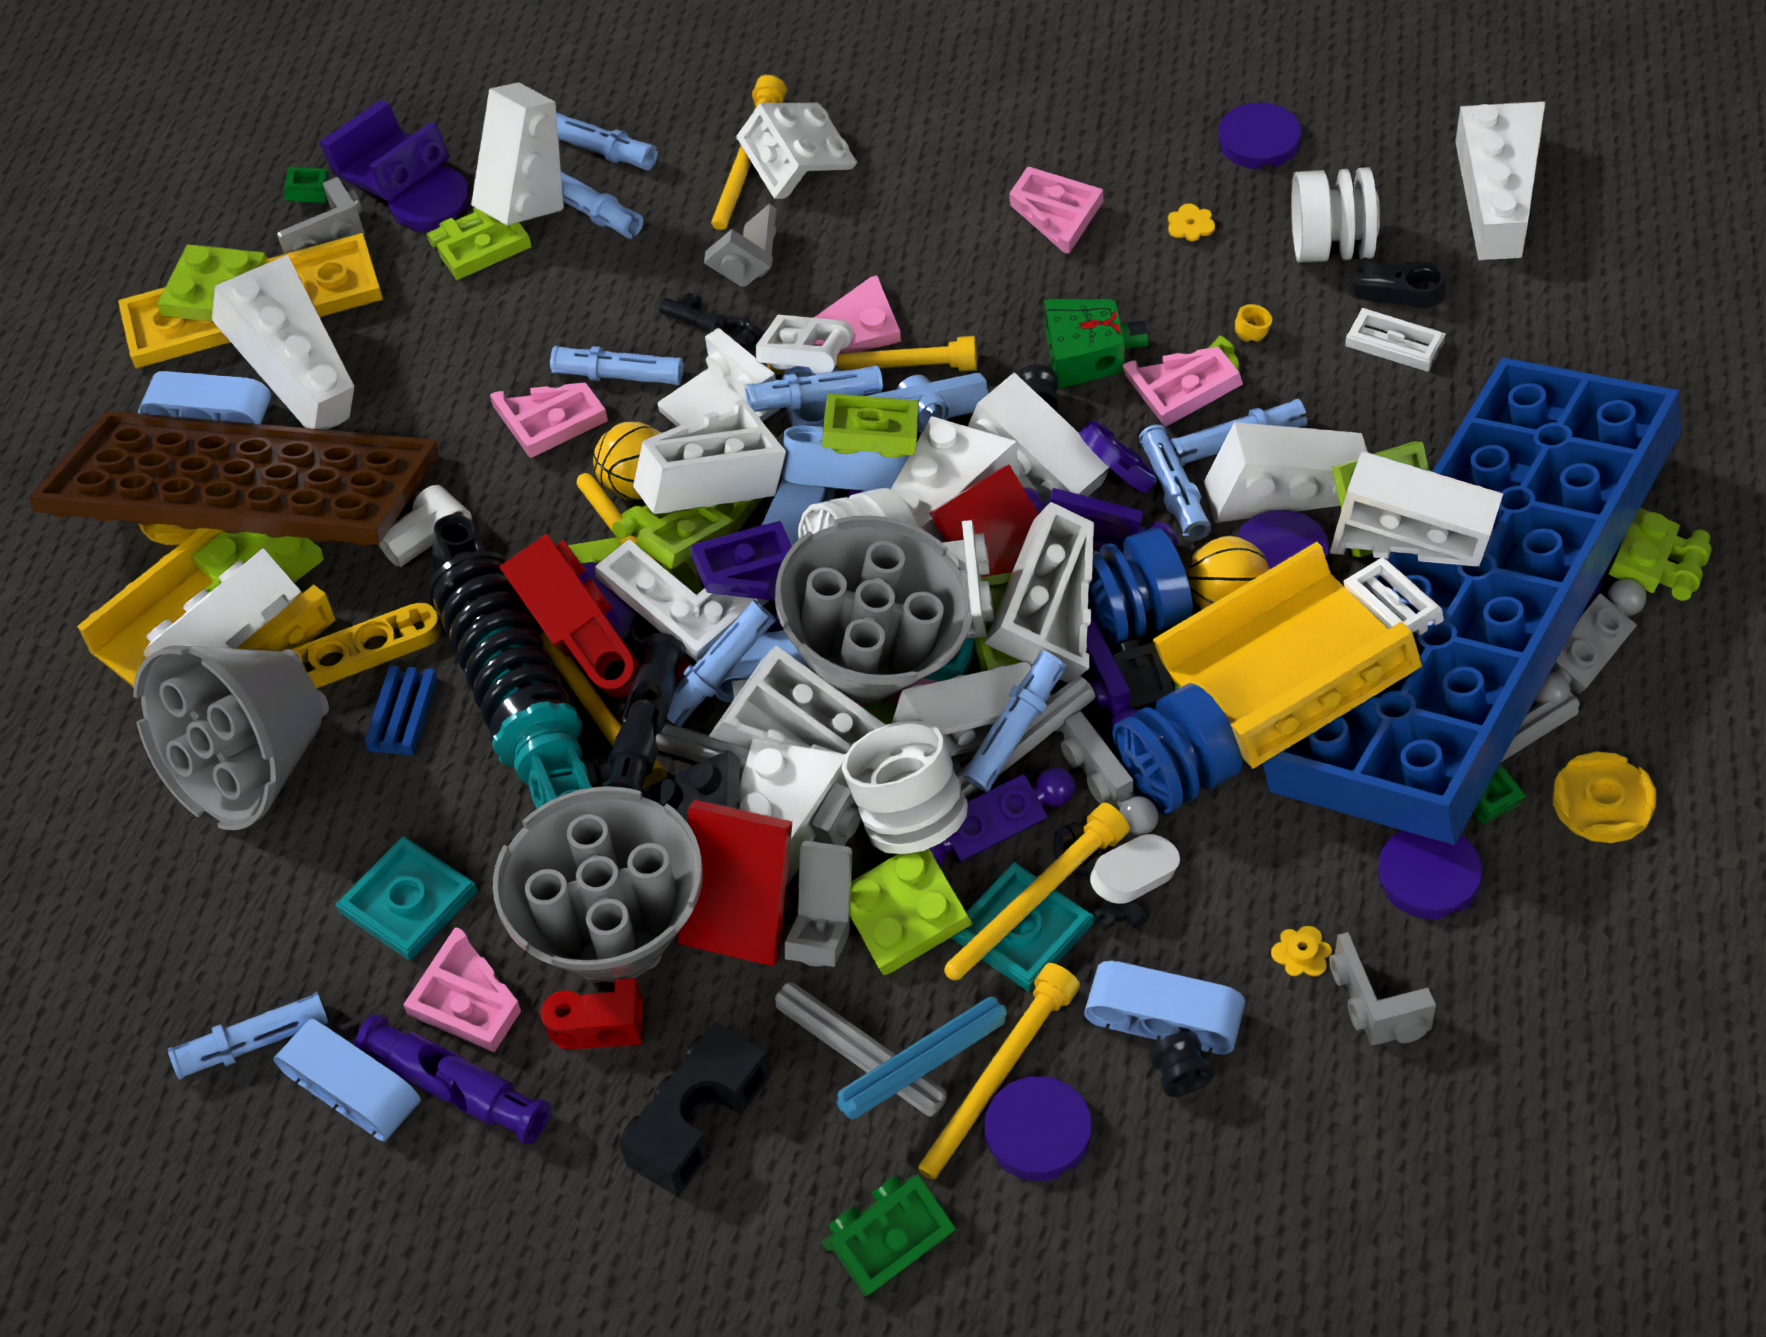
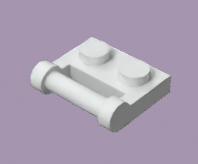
M777 315L756 345V362L770 363V366L776 369H791L795 366L809 367L815 375L831 373L837 364L838 353L851 343L854 331L849 323L842 320ZM817 339L826 340L823 346H813Z

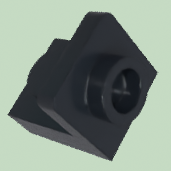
M1133 639L1113 647L1115 654H1112L1131 691V708L1141 709L1157 703V700L1174 691L1169 673L1159 657L1154 642L1142 645L1140 639Z

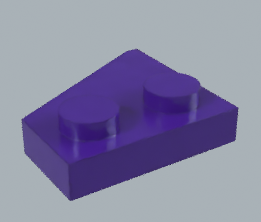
M776 521L691 545V557L707 593L775 601L778 571L792 545L781 521Z

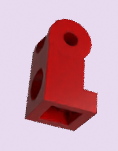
M636 978L615 979L614 992L584 994L583 996L573 991L563 990L555 992L547 997L542 1004L540 1013L547 1034L553 1044L562 1049L642 1045L643 998Z

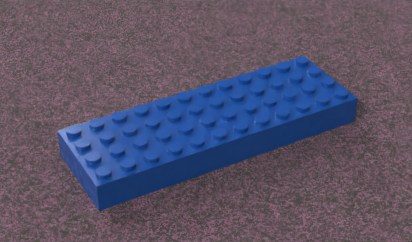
M1502 357L1432 471L1446 477L1503 493L1480 566L1418 561V554L1390 552L1389 558L1385 559L1441 607L1443 611L1444 621L1438 625L1430 621L1427 623L1428 631L1421 635L1415 631L1413 632L1422 667L1265 761L1263 766L1269 791L1455 845L1682 432L1679 390ZM1379 574L1374 576L1385 587H1389L1399 596V599L1415 614L1420 612Z

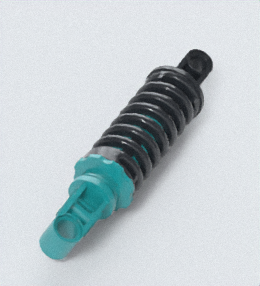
M446 515L437 520L434 525L432 564L436 573L428 585V598L433 609L442 619L443 628L450 638L452 649L457 654L458 663L465 673L466 682L473 691L475 703L480 708L482 719L489 729L494 752L498 754L502 764L511 768L514 767L520 781L529 785L536 809L562 795L592 788L587 770L582 762V750L577 741L582 732V721L577 717L575 708L569 705V697L564 689L561 688L559 675L552 669V660L544 650V642L536 632L535 622L528 614L527 606L499 568L508 560L498 553L485 551L476 527L470 519L461 515Z

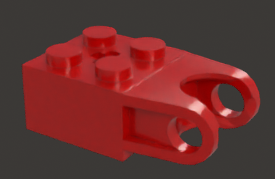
M545 534L499 566L553 645L566 657L573 654L589 678L607 695L615 698L628 696L635 670L640 666V663L606 615L613 607L591 578L586 582H583L580 578V575L586 572V569L567 543L562 540L555 544L549 535ZM615 662H624L625 669L623 674L615 680H607L606 672L609 666Z

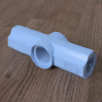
M974 373L930 382L923 375H913L902 381L896 390L868 396L918 400L917 430L922 433L931 416L947 421L951 417L974 413L977 403L989 393L985 378L980 373Z

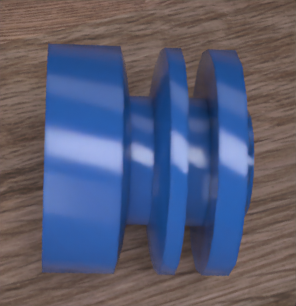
M1154 527L1126 537L1123 542V553L1115 544L1111 543L1103 545L1100 553L1093 550L1092 581L1089 582L1088 606L1105 642L1109 646L1115 647L1126 642L1128 636L1133 639L1142 638L1146 633V620L1155 630L1162 631L1176 626L1192 616L1193 603L1185 569L1173 543L1161 528Z
M1188 683L1157 700L1155 710L1145 707L1134 713V717L1129 716L1116 723L1113 727L1112 736L1116 753L1121 765L1133 779V786L1142 797L1152 801L1157 811L1164 815L1181 807L1182 802L1186 803L1197 798L1200 787L1206 790L1212 789L1241 772L1243 759L1228 718L1213 697L1203 688L1193 683Z

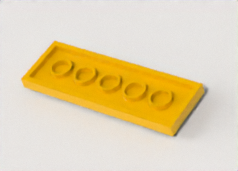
M363 233L267 259L269 263L288 255L319 317L383 300ZM165 287L118 300L130 357L135 369L230 343L229 339L212 321L162 316L157 303Z

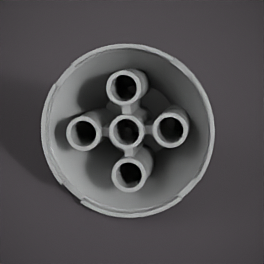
M881 516L844 517L836 519L834 526L820 530L815 534L809 531L787 552L778 571L776 581V610L788 638L815 674L854 702H870L880 705L889 701L894 693L943 667L960 650L968 636L973 615H971L968 576L965 569L960 571L954 561L947 555L948 547L919 527L897 519Z
M168 646L152 653L143 661L138 669L133 697L138 698L141 696L144 717L136 722L146 753L159 777L174 797L192 814L199 818L206 811L220 821L218 828L225 830L246 828L259 821L267 813L319 730L322 717L327 715L329 711L325 695L316 689L310 676L304 670L300 657L290 649L278 652L196 646Z
M594 787L577 790L555 798L529 814L522 821L523 828L513 838L509 846L503 845L493 875L495 905L503 926L511 938L537 959L584 976L585 979L593 983H615V979L635 978L654 968L660 962L662 953L693 912L702 887L703 864L700 848L691 827L685 819L670 805L662 806L657 802L642 797L641 791L622 787Z

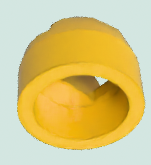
M1244 305L1238 311L1235 320V332L1244 342H1249L1250 340L1259 342L1268 334L1272 324V316L1268 310L1259 305Z

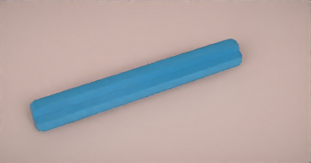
M995 997L984 999L838 1092V1100L836 1102L838 1108L849 1119H856L1002 1026L1006 1021L1007 1010L1005 1006L1001 1005Z

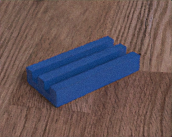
M389 665L364 741L368 751L414 755L438 680L435 669L425 668V672L422 674L418 673L415 667H407L406 672H400L399 666ZM399 683H402L384 741H381ZM414 685H420L403 741L397 742Z

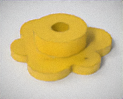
M1184 204L1179 208L1178 212H1171L1168 215V222L1170 223L1168 233L1175 238L1185 237L1188 241H1197L1200 235L1207 236L1212 234L1215 230V223L1211 220L1212 214L1209 210H1199L1194 204Z
M1304 926L1298 932L1293 929H1286L1281 933V942L1276 943L1272 947L1271 956L1278 964L1285 965V970L1289 975L1299 976L1304 972L1309 976H1319L1325 972L1327 966L1325 959L1331 955L1332 948L1328 943L1321 942L1322 935L1317 928Z

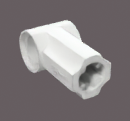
M433 485L424 489L417 496L413 504V510L391 526L378 546L396 567H402L433 545L434 525L441 517L461 515L472 521V515L446 489L439 485Z

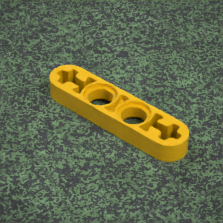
M414 603L290 650L298 654L306 672L304 663H310L313 671L307 672V674L310 676L315 687L319 688L433 644L440 637L442 628L438 614L431 605L427 603ZM422 621L425 627L416 630L413 624ZM397 628H399L400 634L402 635V637L396 639L394 630ZM384 636L387 638L386 643L378 649L364 648L366 641L372 637ZM329 653L343 654L342 659L335 665L322 666L319 664L320 660Z

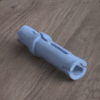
M556 112L558 140L600 153L605 156L606 160L613 163L621 161L646 171L654 166L657 159L656 146L631 139L623 131H607Z
M561 171L563 202L590 216L591 221L598 226L604 227L606 225L629 239L632 238V234L634 236L638 235L643 226V218L639 213L622 206L613 195L599 193Z
M554 346L550 358V368L554 374L588 376L589 380L600 381V378H617L679 386L683 376L684 364L682 362L683 359L679 357L615 353L604 351L603 347L592 346L590 350Z
M878 365L862 369L824 373L807 377H796L795 374L785 375L782 380L746 384L745 396L746 402L754 412L788 407L789 410H797L804 404L825 402L827 400V393L857 396L882 393L883 382L881 371Z
M1294 399L1292 402L1264 411L1260 408L1252 409L1249 411L1248 416L1180 438H1173L1170 442L1173 448H1176L1177 451L1175 452L1180 459L1181 465L1184 466L1187 463L1218 454L1234 422L1299 428L1307 426V417L1300 416L1305 414L1306 411L1302 402L1299 399Z
M1158 424L1145 428L1139 435V442L1144 448L1165 493L1163 501L1167 510L1175 515L1183 532L1184 539L1194 542L1205 538L1211 532V523L1206 518L1199 503L1201 499L1200 492L1195 484L1189 482L1180 459L1169 440L1166 428Z
M752 600L695 666L689 665L683 671L685 677L675 688L667 715L669 721L681 727L707 696L712 698L718 691L716 686L776 621L775 617L756 600Z
M1046 651L1039 652L1032 667L1019 686L1014 685L1008 695L1011 699L1004 711L994 723L973 759L962 772L961 776L975 787L989 792L997 775L1010 758L1029 725L1033 722L1036 715H1042L1047 708L1045 701L1067 669V666L1060 659Z
M315 992L311 996L267 1011L232 1026L224 1028L220 1024L212 1027L213 1033L176 1047L168 1048V1053L178 1079L181 1080L185 1076L224 1062L225 1066L236 1063L235 1057L293 1036L309 1019H315L324 1025L329 1022L318 992Z

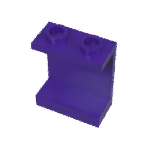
M379 100L319 141L333 174L387 201L393 199L450 158L436 123L431 122L414 135H410L401 131L390 103Z

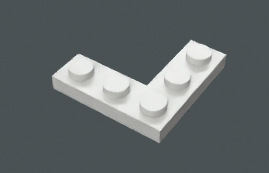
M627 540L595 566V577L661 633L673 635L677 640L681 641L686 648L685 653L696 662L711 649L712 645L737 620L752 600H756L762 606L769 601L707 593L705 588L696 595L631 540Z

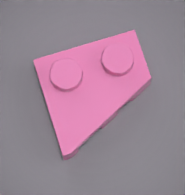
M1032 167L1026 168L1010 192V206L1062 252L1067 254L1071 252L1103 203V189Z
M877 275L870 277L814 317L842 320L852 326L854 337L848 347L841 349L838 354L863 352L901 342L899 327ZM817 339L813 346H823L826 340Z
M1219 347L1201 349L1191 354L1177 353L1163 356V364L1138 368L1136 361H1130L1122 365L1126 377L1164 427L1243 385L1240 372Z
M586 382L566 384L559 388L548 386L530 388L531 396L506 398L504 391L490 394L493 407L529 458H533L608 421L606 409Z
M457 927L454 928L403 1004L408 1016L494 1053L521 1012L517 999L506 985L497 979L492 967L484 957L481 958L469 943L463 930Z

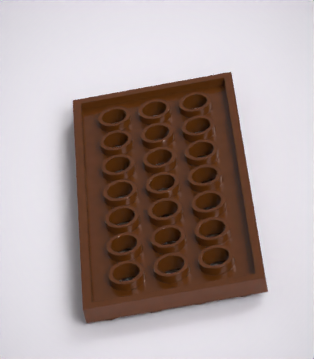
M105 411L32 492L29 498L32 512L49 513L56 517L81 516L95 518L98 521L123 520L134 521L141 525H176L183 529H218L231 534L249 532L266 534L273 538L292 536L309 538L316 542L334 540L353 542L359 546L379 545L438 457L437 440Z

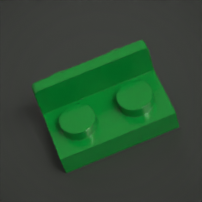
M898 1174L894 1175L871 1192L876 1201L859 1213L855 1206H852L827 1225L832 1234L821 1241L826 1251H834L864 1296L870 1295L956 1230L919 1174L909 1177L902 1181Z

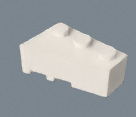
M519 82L489 89L472 206L505 225L558 212L564 208L555 101Z
M1016 373L1010 375L977 403L968 425L970 428L1016 441L1019 475L1017 478L1022 487H1030L1036 490L1043 501L1049 502L1053 488L1088 497L1103 484L1110 470V467L1087 446L1079 433Z
M1234 422L1204 480L1214 523L1248 519L1270 510L1297 512L1340 506L1331 466L1358 459L1361 451L1367 452L1362 433Z

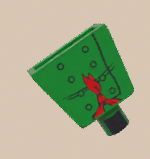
M1111 299L1044 300L1045 331L1052 368L1058 375V388L1123 373L1122 365L1125 364V349L1148 346L1145 320L1120 323L1116 302Z

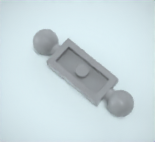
M1629 578L1620 579L1610 586L1607 592V599L1600 593L1586 606L1535 698V705L1550 701L1558 706L1568 700L1571 690L1580 694L1590 685L1637 626L1628 616L1639 613L1646 603L1645 589L1638 581Z
M1081 711L1065 718L1064 724L1055 731L1063 732L1064 734L1061 749L1067 762L1073 768L1081 767L1087 775L1088 787L1099 803L1106 801L1121 812L1130 826L1128 834L1133 836L1149 834L1158 822V811L1154 803L1145 797L1133 794V779Z

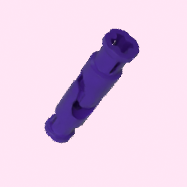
M373 1014L367 1018L361 1025L355 1038L354 1046L370 1057L389 1066L391 1071L408 1083L443 1101L454 1104L459 1110L490 1126L499 1124L517 1134L518 1141L524 1144H533L550 1119L552 1108L549 1102L543 1099L534 1101L518 1093L511 1082L478 1065L469 1063L463 1057L415 1032L405 1034L390 1026L388 1019L382 1015ZM433 1070H438L435 1077L428 1073Z

